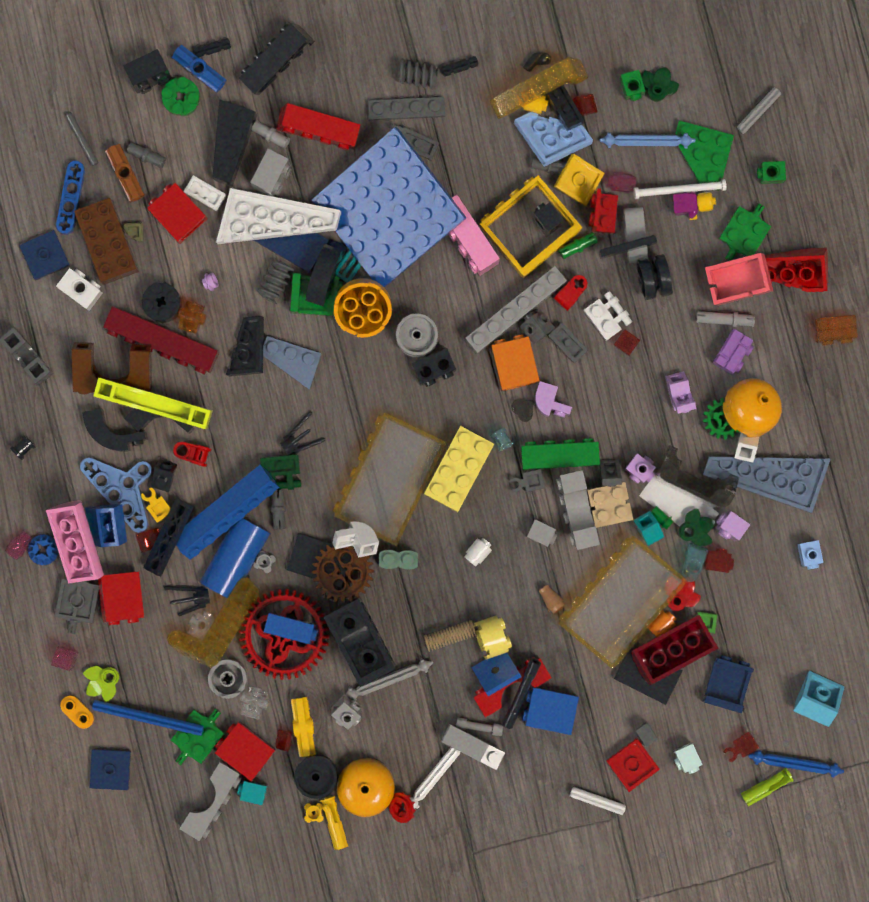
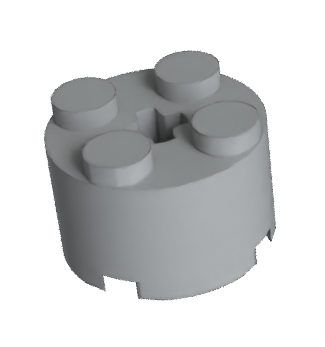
M221 660L209 672V687L219 697L226 699L234 698L246 689L248 672L245 666L237 660ZM226 673L233 677L230 684H228V681H224V677L227 676Z

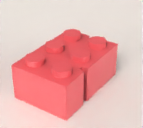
M763 253L705 267L709 284L717 286V288H710L714 305H722L773 291L765 254Z

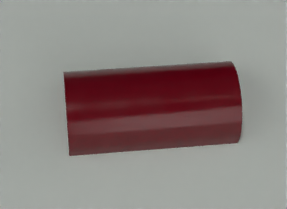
M697 615L634 649L632 657L644 680L649 685H652L717 650L718 646L701 616Z

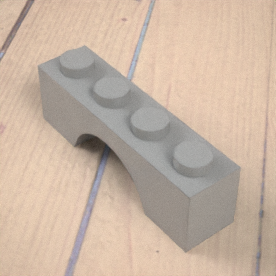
M220 761L210 777L216 791L213 804L210 808L203 811H190L180 830L198 841L202 837L206 839L211 831L209 825L212 820L216 822L221 814L219 809L222 804L226 805L232 796L229 792L232 787L237 788L241 781L239 777L241 773Z

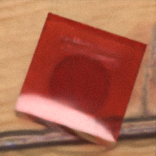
M625 329L614 346L629 356L640 342V339Z

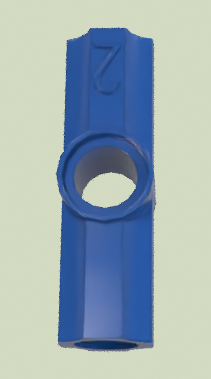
M183 45L175 50L172 59L188 70L195 78L202 81L216 93L223 88L227 80L208 66L204 60L199 59ZM198 65L204 66V70L200 73L194 71Z

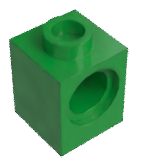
M635 70L620 75L619 79L625 100L631 99V101L641 99L645 94V88L640 71ZM635 83L638 89L632 91L628 88V84Z
M785 161L762 162L760 167L757 168V179H760L761 184L784 183L786 181ZM769 168L773 169L776 173L775 177H769L766 170Z

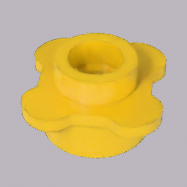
M307 803L304 806L306 810L305 821L308 823L311 821L322 822L324 819L322 815L323 805L321 803L316 805Z

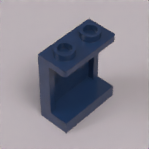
M723 655L720 656V659L715 657L702 702L742 713L744 708L742 705L754 668H750V663L740 660L738 664L731 662L732 658Z

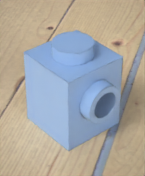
M819 540L797 544L801 566H807L808 570L819 568V564L823 563Z

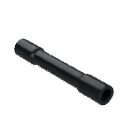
M531 658L522 682L502 722L505 728L512 729L525 696L541 665V662L537 659Z

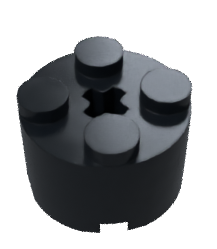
M154 283L145 290L142 296V308L152 320L158 323H167L180 315L182 299L178 291L170 284ZM164 299L166 305H161L160 307V304L158 302L159 300L162 301Z

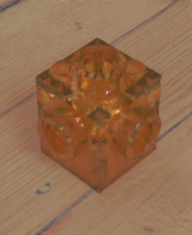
M186 301L184 308L180 307L177 318L180 319L178 329L197 334L200 325H204L207 314H204L205 306Z

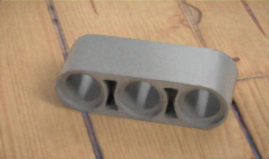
M643 207L623 208L626 242L646 237ZM647 247L627 252L628 263H636L638 259L648 258Z

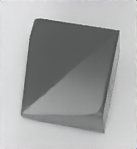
M643 723L636 730L645 747L658 740L649 723Z

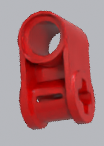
M582 275L574 276L553 299L568 311L587 288V279ZM582 280L583 283L581 285L583 288L578 287L576 289L574 281Z
M178 442L173 448L174 455L177 458L203 467H207V457L212 450L208 447L186 442ZM184 445L187 447L188 452L186 455H178L177 449L179 446Z

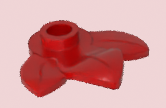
M669 576L664 590L668 595L667 604L671 610L680 611L684 607H693L699 602L701 596L694 593L695 581L693 577H687L678 582L675 577ZM675 598L680 599L679 605L674 604L673 601Z

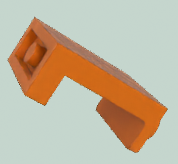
M523 334L514 336L512 341L506 342L505 339L494 341L495 345H492L491 348L502 391L540 382L529 336L524 337Z

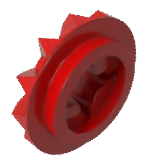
M405 792L395 793L389 804L390 814L400 823L409 822L414 818V812L416 811L413 806L415 802L410 799L411 795H405ZM404 803V805H405V806H404V809H405V810L401 811V810H402V805H401V804Z

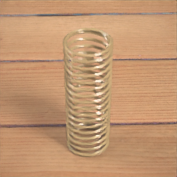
M469 620V623L466 621V624L463 622V625L460 623L461 628L459 624L455 625V630L452 626V630L449 627V631L446 628V632L443 629V633L442 630H440V633L437 631V634L434 632V635L431 633L432 638L428 634L429 639L427 635H424L428 651L430 652V648L433 651V647L436 650V646L439 649V645L441 648L442 645L445 647V644L448 646V643L451 645V642L452 644L454 643L453 639L456 643L457 641L459 642V638L462 641V637L465 640V636L467 639L468 635L471 638V634L472 637H474V634L477 636L472 620Z

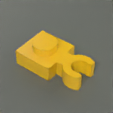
M150 487L149 490L152 492V496L147 498L142 493L141 497L150 503L146 508L155 521L159 523L168 516L171 507L163 496L157 499L156 491Z

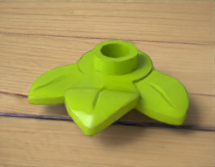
M93 666L84 671L83 675L91 680L88 684L86 695L99 696L102 694L106 702L115 696L116 684L119 681V673L115 668L108 667L103 669L99 666ZM108 673H111L113 675V679L111 681L107 679Z

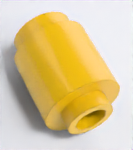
M530 91L528 93L523 92L519 107H523V110L541 114L542 111L546 112L548 100H545L546 96Z

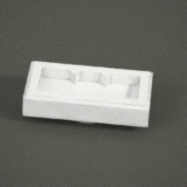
M194 175L183 191L215 211L219 209L226 197L225 193Z

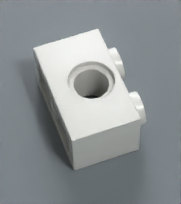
M69 268L56 287L90 311L103 294L99 290L101 286L93 280L90 282L85 280V274L77 268L75 271ZM85 284V290L77 293V285Z

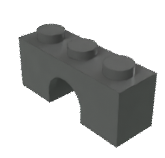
M13 327L0 338L1 343L18 360L35 384H42L54 374L18 329Z

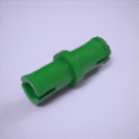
M591 232L559 248L562 259L564 260L577 252L582 253L583 249L598 243L596 236L594 237L595 234Z

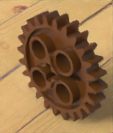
M326 545L328 551L320 550L322 557H315L319 562L312 564L317 567V570L312 571V574L317 575L313 581L319 582L316 589L323 588L320 593L321 595L328 593V600L334 596V602L337 603L339 598H341L342 603H345L346 598L353 602V596L359 599L360 592L366 594L364 588H371L367 583L368 580H374L369 574L375 572L369 569L374 564L373 562H367L371 557L370 555L358 558L352 546L335 549ZM344 554L351 555V561L347 564L342 562ZM334 557H337L344 569H348L346 575L352 582V587L349 586L343 575H339L341 570L334 561ZM328 564H334L335 570L331 574H327L325 571ZM355 570H360L361 577L358 580L352 579V572ZM338 580H343L345 583L342 590L335 588Z

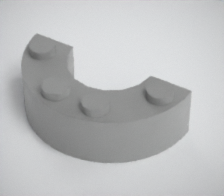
M583 470L559 475V478L556 479L558 489L562 491V494H559L561 506L565 505L566 512L563 513L565 524L569 523L572 534H569L571 545H575L577 550L600 545L589 506Z

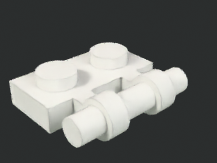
M610 291L604 295L608 301L606 304H603L598 299L583 310L605 341L622 330L618 325L620 321H623L626 326L632 323L628 316L630 314L627 310L624 311L618 303L619 299L616 296L614 297ZM610 307H613L616 311L617 317H612L608 311Z

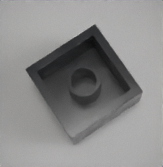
M158 49L123 65L137 94H145L152 90L151 87L157 84L159 86L169 82L168 79L172 78Z

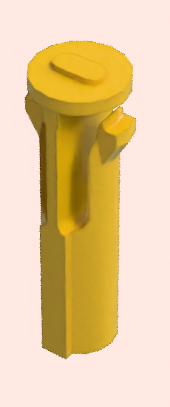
M335 795L327 796L320 799V802L323 804L322 809L325 811L334 850H340L348 847V843L337 811Z

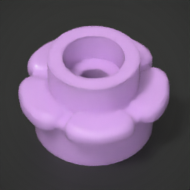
M205 273L202 283L205 289L214 291V288L219 286L218 280L214 273Z

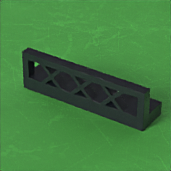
M175 499L145 562L144 569L157 576H162L194 508L192 505Z

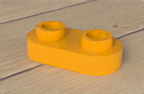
M71 695L63 698L60 704L62 712L79 728L85 729L94 723V714L76 696ZM68 702L73 703L72 709L67 708ZM82 715H85L87 717V721L85 723L81 721Z

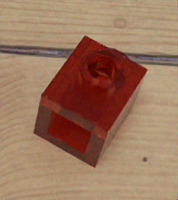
M716 548V551L708 550L704 570L729 573V570H733L734 558H731L732 554L727 553V549Z

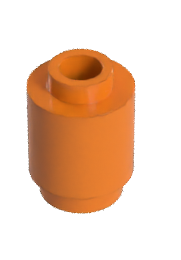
M662 611L650 623L651 625L648 629L658 637L670 631L676 625L674 622L676 618L669 611L667 613Z

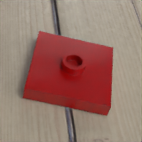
M635 738L606 760L628 792L660 770L638 738Z

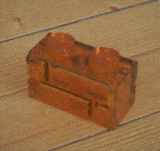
M855 315L817 318L814 321L816 342H822V346L834 345V341H841V344L853 343V339L858 337Z

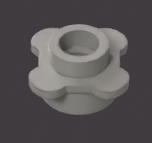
M260 551L257 561L253 563L254 568H260L265 573H269L276 558L273 555L265 554L264 551Z

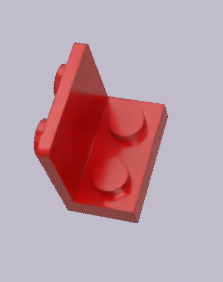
M597 188L596 193H592L590 207L594 209L589 215L588 226L592 227L591 232L615 233L618 195L601 194L600 188Z

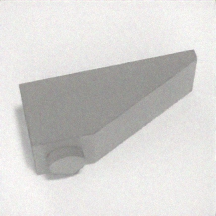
M449 724L441 740L442 743L496 770L505 754L498 747Z

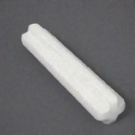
M576 787L571 789L570 796L572 798L623 815L626 806L624 804Z

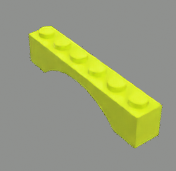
M98 378L93 395L97 398L154 413L203 429H208L213 410L104 378Z

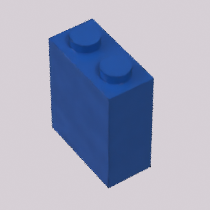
M269 613L264 632L311 644L312 641H316L318 629H315L316 624Z
M532 687V691L528 690L526 702H529L528 710H524L522 721H526L525 726L571 735L579 697Z

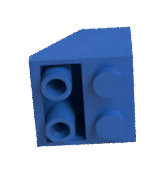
M122 504L85 507L87 521L95 546H120L127 542Z

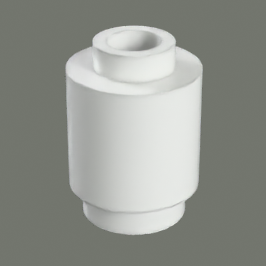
M477 538L466 551L467 554L464 557L476 567L492 551L489 548L491 544L484 538L481 540Z

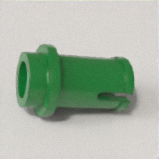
M658 506L651 511L658 523L662 525L661 528L664 527L667 530L674 522L672 516L666 515Z

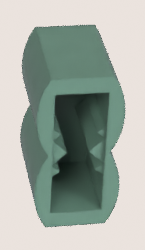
M384 550L379 552V566L384 569H395L397 567L405 570L418 568V553L409 550L400 553L393 550Z

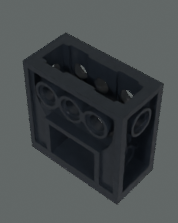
M361 598L324 616L360 687L396 669L397 666ZM348 618L354 619V628H349L347 626L346 622ZM371 653L374 656V661L371 663L366 662L364 654Z

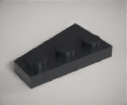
M243 317L237 337L238 344L231 356L233 360L230 369H227L226 375L229 377L263 373L264 317Z

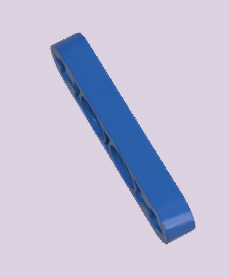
M79 161L70 162L66 170L56 222L57 230L64 235L72 233L75 228L76 215L74 211L78 210L85 176V167ZM76 165L81 169L76 174V178L80 179L79 182L74 179L69 180V177L74 178V172L71 169L75 168ZM72 183L78 186V190L73 194L67 190L68 186ZM67 202L74 204V209L71 212L64 210V205ZM62 214L72 216V219L68 217L67 220L70 228H66L64 231L60 225L65 223L66 218L62 217Z

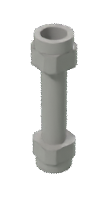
M457 718L456 727L461 730H478L490 732L495 736H502L503 725L494 723L489 725L467 721L465 718Z

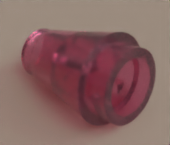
M23 531L6 546L5 552L15 560H18L19 557L22 558L32 537Z

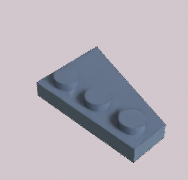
M267 336L263 346V356L307 389H311L322 354Z

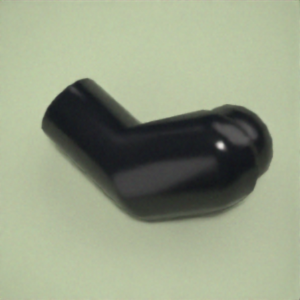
M534 53L523 68L531 72L536 65H548L551 62V56L547 53Z

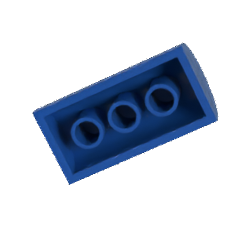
M244 518L236 522L226 533L200 583L233 601L271 533Z

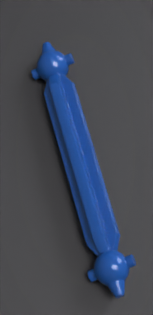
M761 750L748 755L756 765L763 761L767 765L820 774L830 773L833 778L838 774L844 773V770L837 763L829 766L826 763L775 754L763 755Z

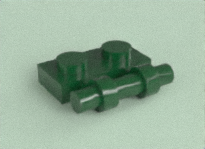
M299 455L260 458L261 466L271 474L275 482L276 476L287 475V481L276 482L279 486L278 489L294 490V488L302 487L301 480H293L294 474H300Z

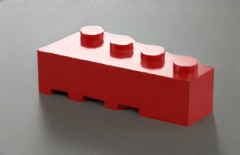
M287 103L280 110L276 130L298 135L309 140H318L326 145H338L340 149L349 150V148L355 147L361 124Z

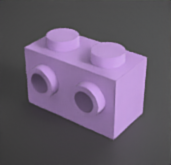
M732 511L722 513L716 521L718 523L716 527L719 530L718 534L726 540L731 538L733 541H739L750 526L749 523Z

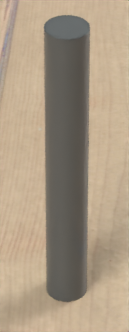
M73 114L65 115L92 166L98 164L99 162Z

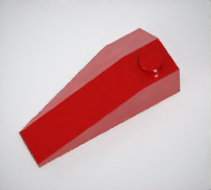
M827 247L807 248L765 255L771 283L777 282L784 284L786 287H796L805 292L828 291Z

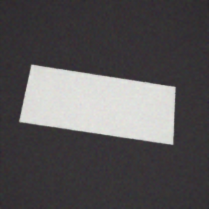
M660 468L639 495L653 507L658 506L666 515L672 516V520L678 526L685 522L686 514L694 509H699L700 517H709L713 520L719 514ZM686 528L685 531L691 534V529Z

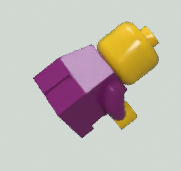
M694 191L673 194L675 215L688 214L690 220L697 219L698 211H712L714 205H716V197H713L711 192L699 193L697 195Z

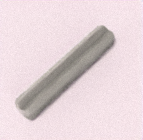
M774 87L741 121L737 129L744 134L776 101L781 92Z

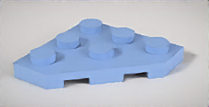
M529 112L514 121L515 126L544 167L591 145L593 139L582 125L566 131L560 119L552 117L548 119L538 116L537 113Z

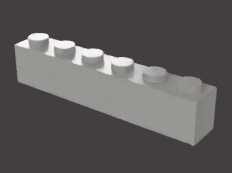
M554 266L468 335L465 341L478 355L564 286L567 280Z

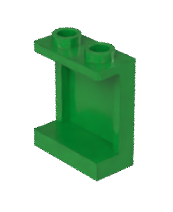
M293 273L290 312L292 314L334 316L335 297L343 286L338 276L333 278L330 296L325 305L320 306L305 301L311 276Z

